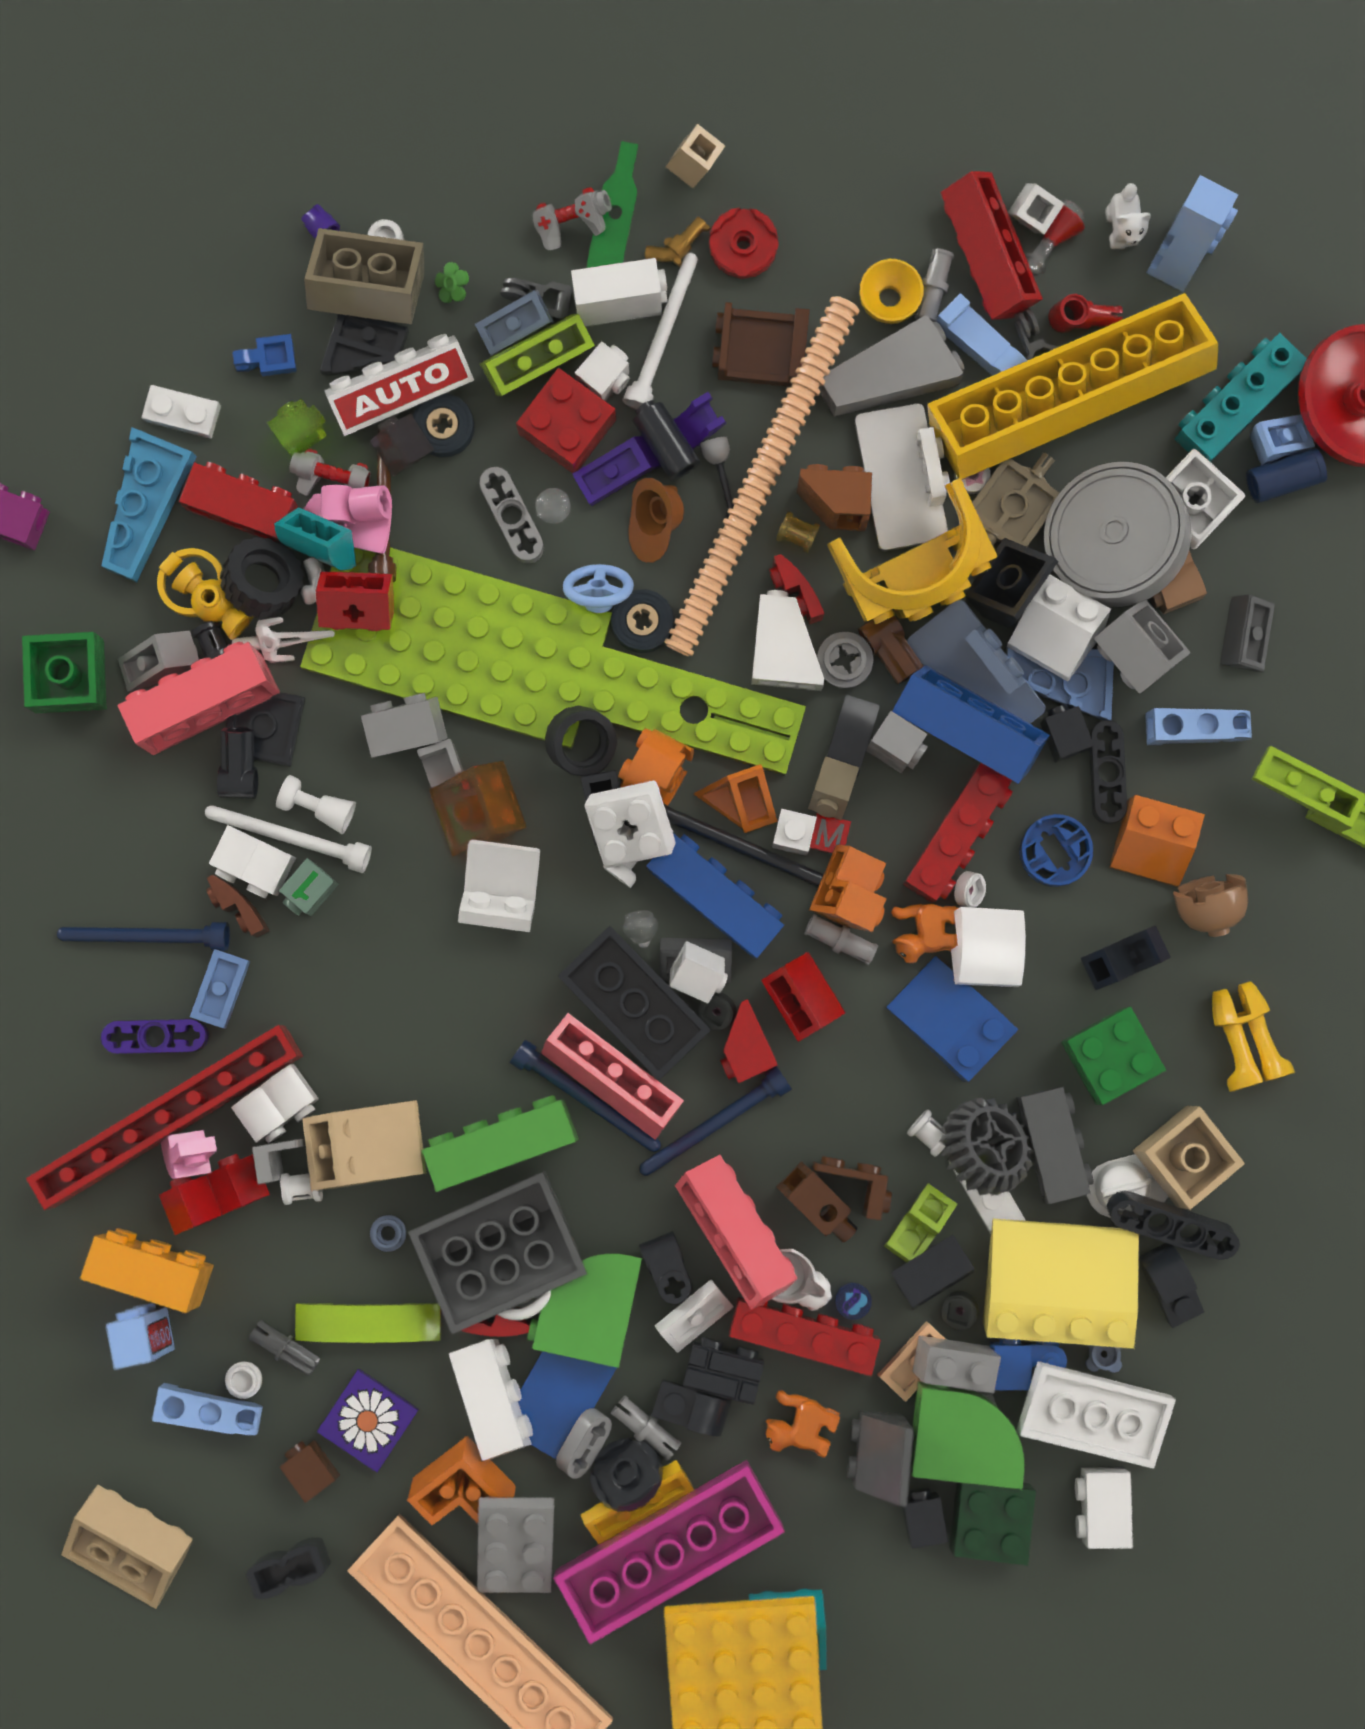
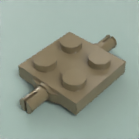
M1043 452L1032 469L1021 466L1011 458L1001 462L973 500V506L992 545L996 541L1002 542L1006 538L1028 547L1046 522L1049 510L1059 495V492L1052 488L1043 477L1055 462L1050 456L1045 465L1041 467L1049 454Z

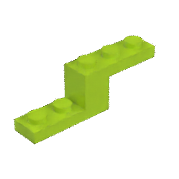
M1269 746L1251 780L1308 808L1309 810L1305 818L1365 848V794Z

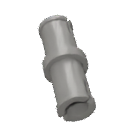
M932 249L926 278L922 279L924 292L921 305L915 314L916 320L928 314L932 322L937 321L942 296L947 294L949 285L946 283L951 261L954 257L953 253L943 249Z
M813 914L804 931V935H808L831 946L833 952L839 954L841 951L864 962L866 965L871 963L878 948L877 944H873L851 933L849 927L843 925L840 928L818 917L816 914Z
M626 1395L623 1396L618 1403L628 1410L629 1414H626L616 1405L610 1414L635 1433L634 1438L636 1440L647 1442L664 1460L668 1461L674 1453L666 1448L663 1442H666L677 1451L681 1441L657 1423L658 1418L652 1417V1414L648 1416L630 1401Z

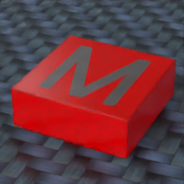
M816 813L817 818L810 849L833 854L836 845H846L852 821L824 817Z

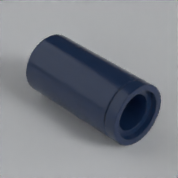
M1316 448L1248 469L1246 472L1247 486L1251 497L1256 503L1324 483L1327 480L1325 461L1320 451Z

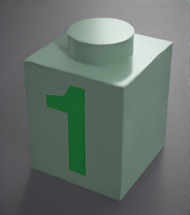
M307 858L279 891L286 897L282 903L298 916L302 912L312 916L339 883L312 860Z

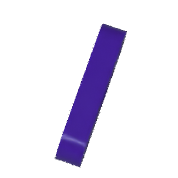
M192 1019L114 1021L107 1024L101 1034V1042L104 1048L116 1054L197 1052L206 1046L209 1039L207 1027L202 1022ZM171 1025H176L174 1029L176 1033H186L189 1031V1026L193 1025V1030L200 1033V1038L193 1041V1046H189L188 1040L174 1039L176 1046L171 1047L173 1041ZM135 1026H140L138 1033H136ZM153 1026L160 1027L165 1034L163 1043L158 1047H152L146 1041V1033ZM119 1027H121L122 1033L137 1034V1041L140 1047L135 1048L137 1041L132 1040L122 1041L121 1047L118 1048L117 1042L111 1041V1034H116Z

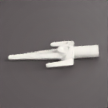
M276 617L258 620L255 629L257 636L235 638L232 640V644L236 642H243V644L249 642L256 650L261 649L264 659L268 662L294 661L295 657L293 655H277L278 648L333 637L335 632L333 630L275 632L270 630L268 626L283 622V618ZM299 637V638H297V639H291V640H285V641H282V640H281V638Z

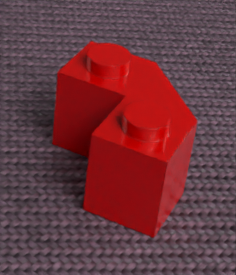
M234 1154L217 1161L219 1168L209 1174L193 1180L189 1176L170 1181L171 1189L159 1194L174 1234L177 1235L207 1223L219 1216L270 1195L266 1183L258 1184L254 1155L240 1159L238 1154Z

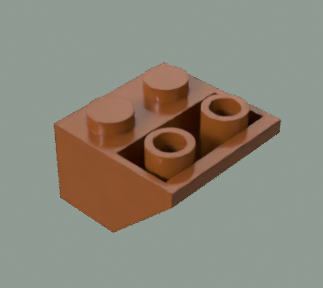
M811 464L807 466V469H800L797 494L829 529L866 530L871 512L872 472H864V468L859 466L843 467V471L828 470V466L821 464Z

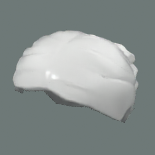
M780 1249L783 1256H786L793 1264L795 1275L798 1279L785 1292L772 1298V1300L785 1304L799 1303L810 1311L818 1310L826 1305L832 1298L828 1279L821 1272L815 1271L811 1261L805 1255L794 1249Z

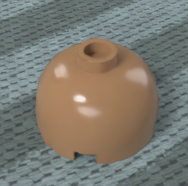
M1225 874L1227 881H1215L1213 875L1182 884L1178 887L1179 893L1175 891L1173 893L1180 918L1188 927L1199 932H1208L1210 937L1228 934L1230 932L1229 928L1238 924L1245 916L1249 902L1245 878L1241 875Z

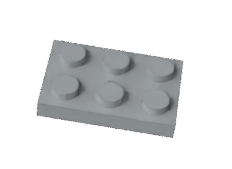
M479 1498L478 1592L551 1593L554 1498Z

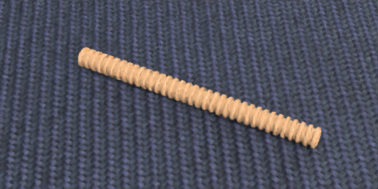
M839 296L830 298L831 306L825 309L827 315L826 317H821L820 323L822 325L821 327H816L815 333L817 335L810 340L812 346L806 348L805 353L807 356L801 358L800 363L802 366L797 367L795 371L797 377H792L790 381L792 387L786 389L787 397L781 400L783 406L782 408H777L776 413L778 416L777 418H772V428H767L766 433L768 437L762 439L763 447L757 449L758 457L752 459L754 466L753 468H748L747 474L749 476L748 478H743L742 484L744 486L737 490L739 497L738 499H733L734 507L733 509H728L729 517L728 519L724 518L722 521L724 528H719L718 534L720 536L718 539L714 538L713 544L715 546L713 549L709 548L708 553L710 556L703 561L705 567L704 569H699L700 577L699 579H694L695 587L689 590L691 596L689 599L685 598L684 604L686 606L684 609L680 608L679 613L681 616L674 621L676 627L675 629H670L669 633L672 635L670 639L666 638L664 641L667 647L685 656H693L694 651H692L693 646H698L699 641H697L698 636H703L702 628L709 623L706 619L708 616L713 615L714 612L711 609L713 606L718 605L716 599L723 594L721 588L722 586H727L728 581L726 578L727 576H732L733 571L731 568L738 563L735 559L737 556L742 555L743 552L740 549L742 546L747 545L745 539L752 534L750 528L751 526H756L757 521L755 518L756 516H761V506H766L767 501L765 497L771 495L770 487L776 485L775 477L781 475L780 467L786 464L784 458L785 456H790L791 450L789 448L790 446H795L796 441L794 438L801 433L799 427L805 425L804 417L809 416L811 413L809 407L814 406L816 402L813 398L814 396H819L820 390L818 388L819 386H824V376H829L830 370L828 367L834 365L835 360L833 357L839 355L840 350L838 347L843 346L845 343L843 336H848L850 332L848 326H853L855 321L853 316L859 314L857 306L845 298Z

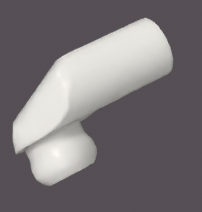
M314 558L303 561L310 581V585L303 586L301 589L303 601L307 605L316 602V588L320 572H325L322 562Z

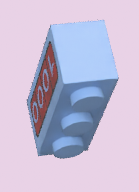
M153 1302L134 1306L124 1312L117 1313V1320L106 1324L114 1369L152 1362L175 1350L167 1307L156 1309V1305Z

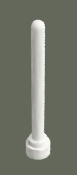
M694 253L685 255L638 381H634L632 386L627 387L623 402L631 408L637 409L645 402L654 398L651 394L653 391L651 383L698 261Z
M211 805L205 809V816L208 819L342 859L343 864L348 865V869L364 873L370 860L372 847L363 843L356 842L355 845L349 843L345 846Z

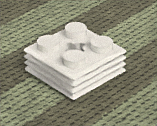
M1196 449L1191 450L1166 477L1175 487L1188 510L1191 521L1190 547L1192 549H1196L1245 498V494ZM1196 493L1200 497L1197 502L1198 504L1191 505L1188 502L1189 496H1193Z
M656 781L589 795L584 807L605 867L608 868L672 854L676 842ZM625 820H628L630 825H637L636 828L633 829L624 824Z

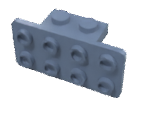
M960 599L950 604L908 638V644L924 666L927 665L1024 721L1032 723L1045 712V704L1022 676L1024 671L1014 658L1007 657L1000 648L1002 643L991 629H986L964 600Z

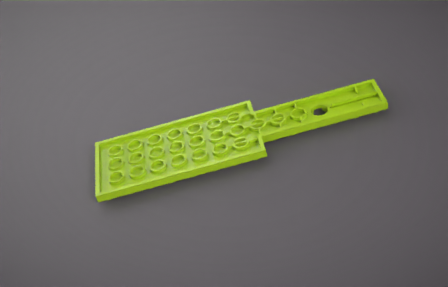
M391 547L390 556L397 565L396 581L393 582L394 615L391 629L369 631L367 629L346 628L335 630L318 626L317 614L312 631L333 630L335 635L333 637L308 641L300 665L303 670L401 699L420 693H425L426 699L438 697L442 711L545 741L548 725L559 712L565 708L578 705L589 707L607 717L612 725L642 733L645 728L651 731L657 729L691 748L751 766L761 764L763 769L785 776L806 706L603 647L611 623L612 612L593 613L588 611L585 606L578 605L571 600ZM354 548L356 566L349 570H339L331 567L330 572L368 573V564L372 562L375 552ZM690 697L702 699L708 707L706 718L697 724L686 722L680 714L681 704ZM711 714L719 715L714 716V718H710ZM581 721L575 722L568 728L563 737V747L573 748Z

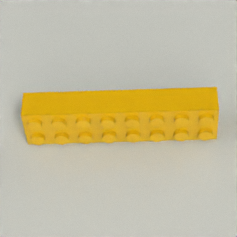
M1183 293L928 403L929 425L934 428L935 438L941 437L944 454L958 479H964L1216 370L1219 343L1186 293Z

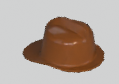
M643 478L637 482L633 489L629 522V542L636 557L643 562L654 563L662 558L667 551L671 531L678 528L683 520L684 506L676 486H663L661 482L654 478Z

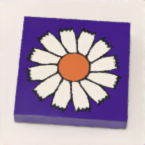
M358 1369L317 1432L375 1472H378L419 1408L361 1369Z

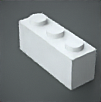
M488 1339L449 1353L482 1461L532 1445L529 1438L533 1435L532 1426L528 1416L521 1413L518 1403L522 1398L517 1381L510 1378L507 1365H510V1357L505 1345L499 1344L498 1339Z

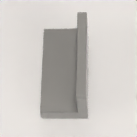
M305 1139L252 1147L258 1184L280 1180L281 1174H284L280 1150L306 1146Z

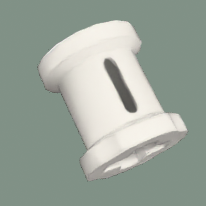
M927 1109L912 1124L907 1134L910 1137L915 1135L931 1150L930 1153L936 1157L945 1148L939 1142L945 1134L941 1130L942 1126L931 1117L932 1112Z
M289 1173L281 1174L280 1186L284 1205H290L293 1201L314 1199L316 1202L322 1201L323 1190L311 1191L309 1173L292 1176Z

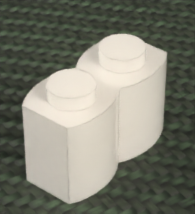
M227 825L209 864L217 868L215 875L231 883H234L236 878H239L249 883L246 890L266 899L268 893L278 896L279 890L283 886L296 857Z
M290 1064L231 1108L256 1143L266 1140L270 1144L286 1132L283 1126L290 1120L295 1118L297 1122H300L302 1118L312 1114L316 1110L313 1104L319 1098L294 1064Z

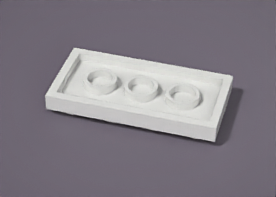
M1038 1361L1016 1431L1023 1437L1154 1469L1176 1399L1169 1394Z

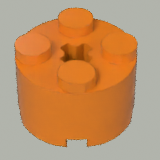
M645 728L637 740L636 747L639 749L633 760L627 758L618 775L622 779L620 787L656 781L663 803L669 805L687 774V771L682 767L685 759L692 762L694 749L657 729L651 731Z

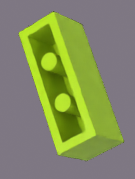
M571 314L481 362L480 365L495 394L503 396L595 345L580 315Z

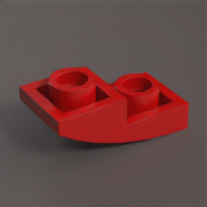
M781 554L774 556L773 568L769 569V573L775 589L781 587L782 591L788 592L789 595L798 592L799 596L795 598L797 599L802 616L807 617L809 625L822 621L825 613L807 579Z
M496 1314L493 1323L485 1319L461 1331L493 1337L516 1336L529 1333L531 1321L526 1319L509 1320Z

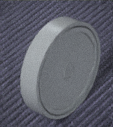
M1133 462L1102 464L1075 477L1062 489L1053 502L1047 515L1044 529L1045 551L1047 555L1057 559L1058 563L1053 570L1060 580L1073 587L1075 591L1091 597L1107 607H1123L1137 604L1159 593L1181 570L1191 544L1189 513L1175 487L1158 471Z

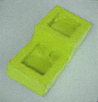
M929 1183L926 1184L892 1232L884 1247L906 1263L927 1250L958 1204Z

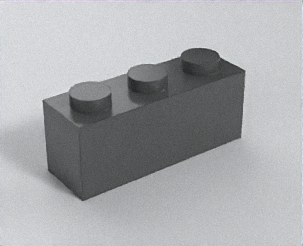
M1056 1087L1016 1097L1022 1122L1026 1124L1024 1128L1025 1134L1031 1138L1028 1146L1034 1151L1031 1157L1043 1203L1052 1204L1091 1194L1089 1185L1094 1184L1093 1175L1089 1164H1083L1080 1150L1084 1149V1141L1080 1129H1074L1071 1114H1075V1106L1070 1092L1065 1093L1063 1087Z

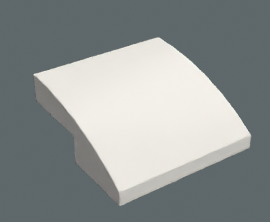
M960 907L956 909L954 916L958 946L951 949L955 984L1000 987L1021 986L1026 940L1024 911Z

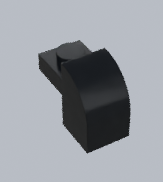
M1154 925L1081 957V960L1096 991L1170 959L1171 956L1157 926Z

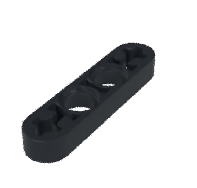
M1130 1191L1117 1192L1107 1202V1211L1111 1220L1122 1229L1218 1260L1231 1258L1239 1249V1239L1233 1228L1227 1223ZM1128 1205L1131 1206L1133 1212L1129 1210H1124L1122 1214H1120L1118 1211L1119 1209H1126ZM1160 1213L1167 1216L1165 1222L1160 1226L1153 1227L1148 1225L1149 1219L1155 1214ZM1190 1224L1198 1226V1231L1193 1236L1183 1237L1180 1235L1181 1230L1185 1226ZM1225 1237L1228 1239L1227 1242H1223L1222 1240ZM1213 1239L1220 1241L1217 1246Z

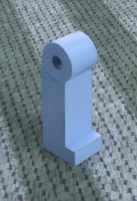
M961 293L938 315L937 322L942 327L945 336L992 376L1027 361L1017 349L1010 346L1011 344L969 306L971 302Z
M1154 708L1145 713L1147 745L1234 742L1252 739L1250 711Z
M163 1383L158 1387L152 1421L227 1434L257 1435L263 1406L249 1401L230 1399L179 1388L178 1385Z

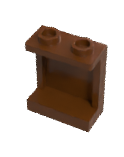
M725 302L724 313L717 312L715 334H722L721 347L714 346L712 368H719L718 380L792 387L790 381L792 377H797L795 371L797 367L802 366L800 360L802 357H805L810 309L796 308L794 315L732 308V302Z

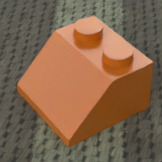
M1138 795L1132 796L1127 800V812L1121 821L1109 868L1179 887L1195 852L1205 814Z

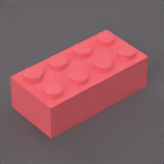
M236 642L227 646L223 650L224 654L211 659L207 657L194 662L190 666L191 670L180 675L173 673L161 678L158 681L159 685L147 691L140 689L128 694L125 697L126 701L117 706L135 744L150 754L156 755L226 721L230 716L238 715L280 693L264 657L249 642L244 644L243 642Z

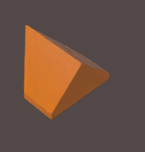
M761 764L725 776L693 793L696 797L742 828L744 833L778 822Z

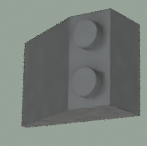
M859 1410V1419H852L850 1436L851 1441L856 1442L855 1456H849L847 1478L853 1479V1485L856 1490L899 1506H906L913 1435V1429L903 1414Z

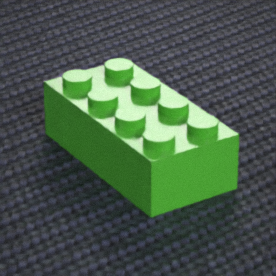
M551 1095L532 1102L534 1110L522 1113L520 1107L498 1114L500 1121L498 1123L488 1125L487 1120H482L463 1127L465 1134L454 1138L453 1132L429 1139L430 1147L422 1149L436 1192L578 1141L579 1139L565 1099L556 1101L555 1095Z

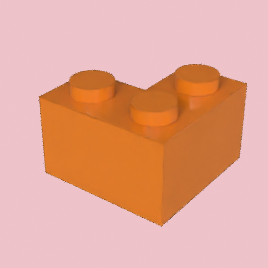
M836 845L809 910L842 926L873 932L874 927L879 925L885 912L883 906L887 898L874 892L883 883V870L886 863L851 846Z
M466 1436L413 1477L407 1501L431 1525H434L459 1505L478 1523L479 1498H514L516 1485L491 1459L482 1461L478 1446Z

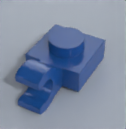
M291 334L256 338L257 349L232 351L234 366H236L237 372L250 371L259 366L262 376L297 372Z

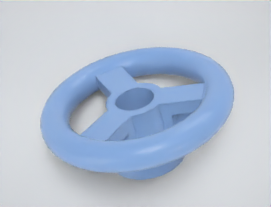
M604 564L580 567L568 574L563 582V591L566 597L578 605L585 606L588 611L593 613L609 611L613 605L626 600L634 587L633 580L626 571ZM594 575V578L589 580L587 584L573 587L581 578ZM606 575L619 579L623 583V587L619 588L609 584L605 579Z

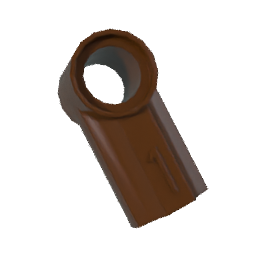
M895 615L876 625L873 619L858 628L859 635L869 644L872 653L878 655L897 685L905 682L913 673L924 667L904 638V630Z

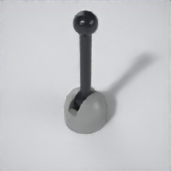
M724 436L704 441L700 444L702 454L708 462L717 466L727 509H733L734 504L732 503L733 500L723 465L730 454L728 439Z

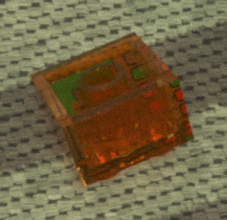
M504 761L472 766L429 790L452 856L467 852L470 840L496 842L527 828Z

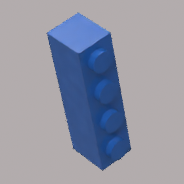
M673 833L676 844L672 854L652 858L646 865V870L756 960L784 927V924L779 921L783 917L782 914L767 902L763 907L752 898L755 892L741 880L734 884L724 875L728 870L716 859L711 857L708 861L697 853L700 847L688 836L683 834L679 838Z

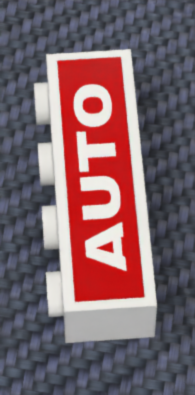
M447 334L438 335L427 341L428 346L418 351H415L414 348L403 350L395 355L396 360L383 365L382 362H376L363 368L362 375L352 379L349 376H343L332 381L329 384L331 388L325 390V393L344 436L474 381L455 336L448 337Z

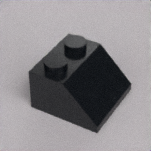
M1004 538L995 551L998 557L989 561L992 567L977 576L965 593V597L984 618L1009 628L1020 618L1058 561L1052 556Z

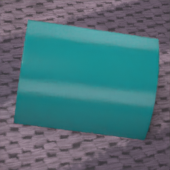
M299 507L274 523L277 538L283 545L339 570H349L356 566L352 530Z

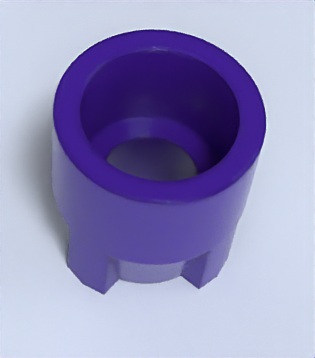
M319 204L314 205L301 218L304 226L315 240L319 228L340 230V224Z

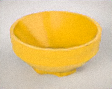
M885 259L867 269L860 283L859 295L863 308L873 319L885 324H896L909 319L917 311L923 298L924 286L919 273L913 266L902 260ZM885 289H894L898 292L900 301L895 306H885L880 301V293Z

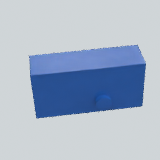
M927 665L912 674L892 711L1018 784L1028 774L1050 736Z

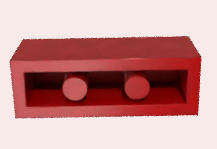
M194 462L179 499V503L185 510L263 539L270 538L274 542H280L275 532L274 523L298 508L295 500L291 498L292 493L276 486H272L271 490L258 486L259 481L244 474H239L238 478L227 475L225 468L211 462H207L205 466Z

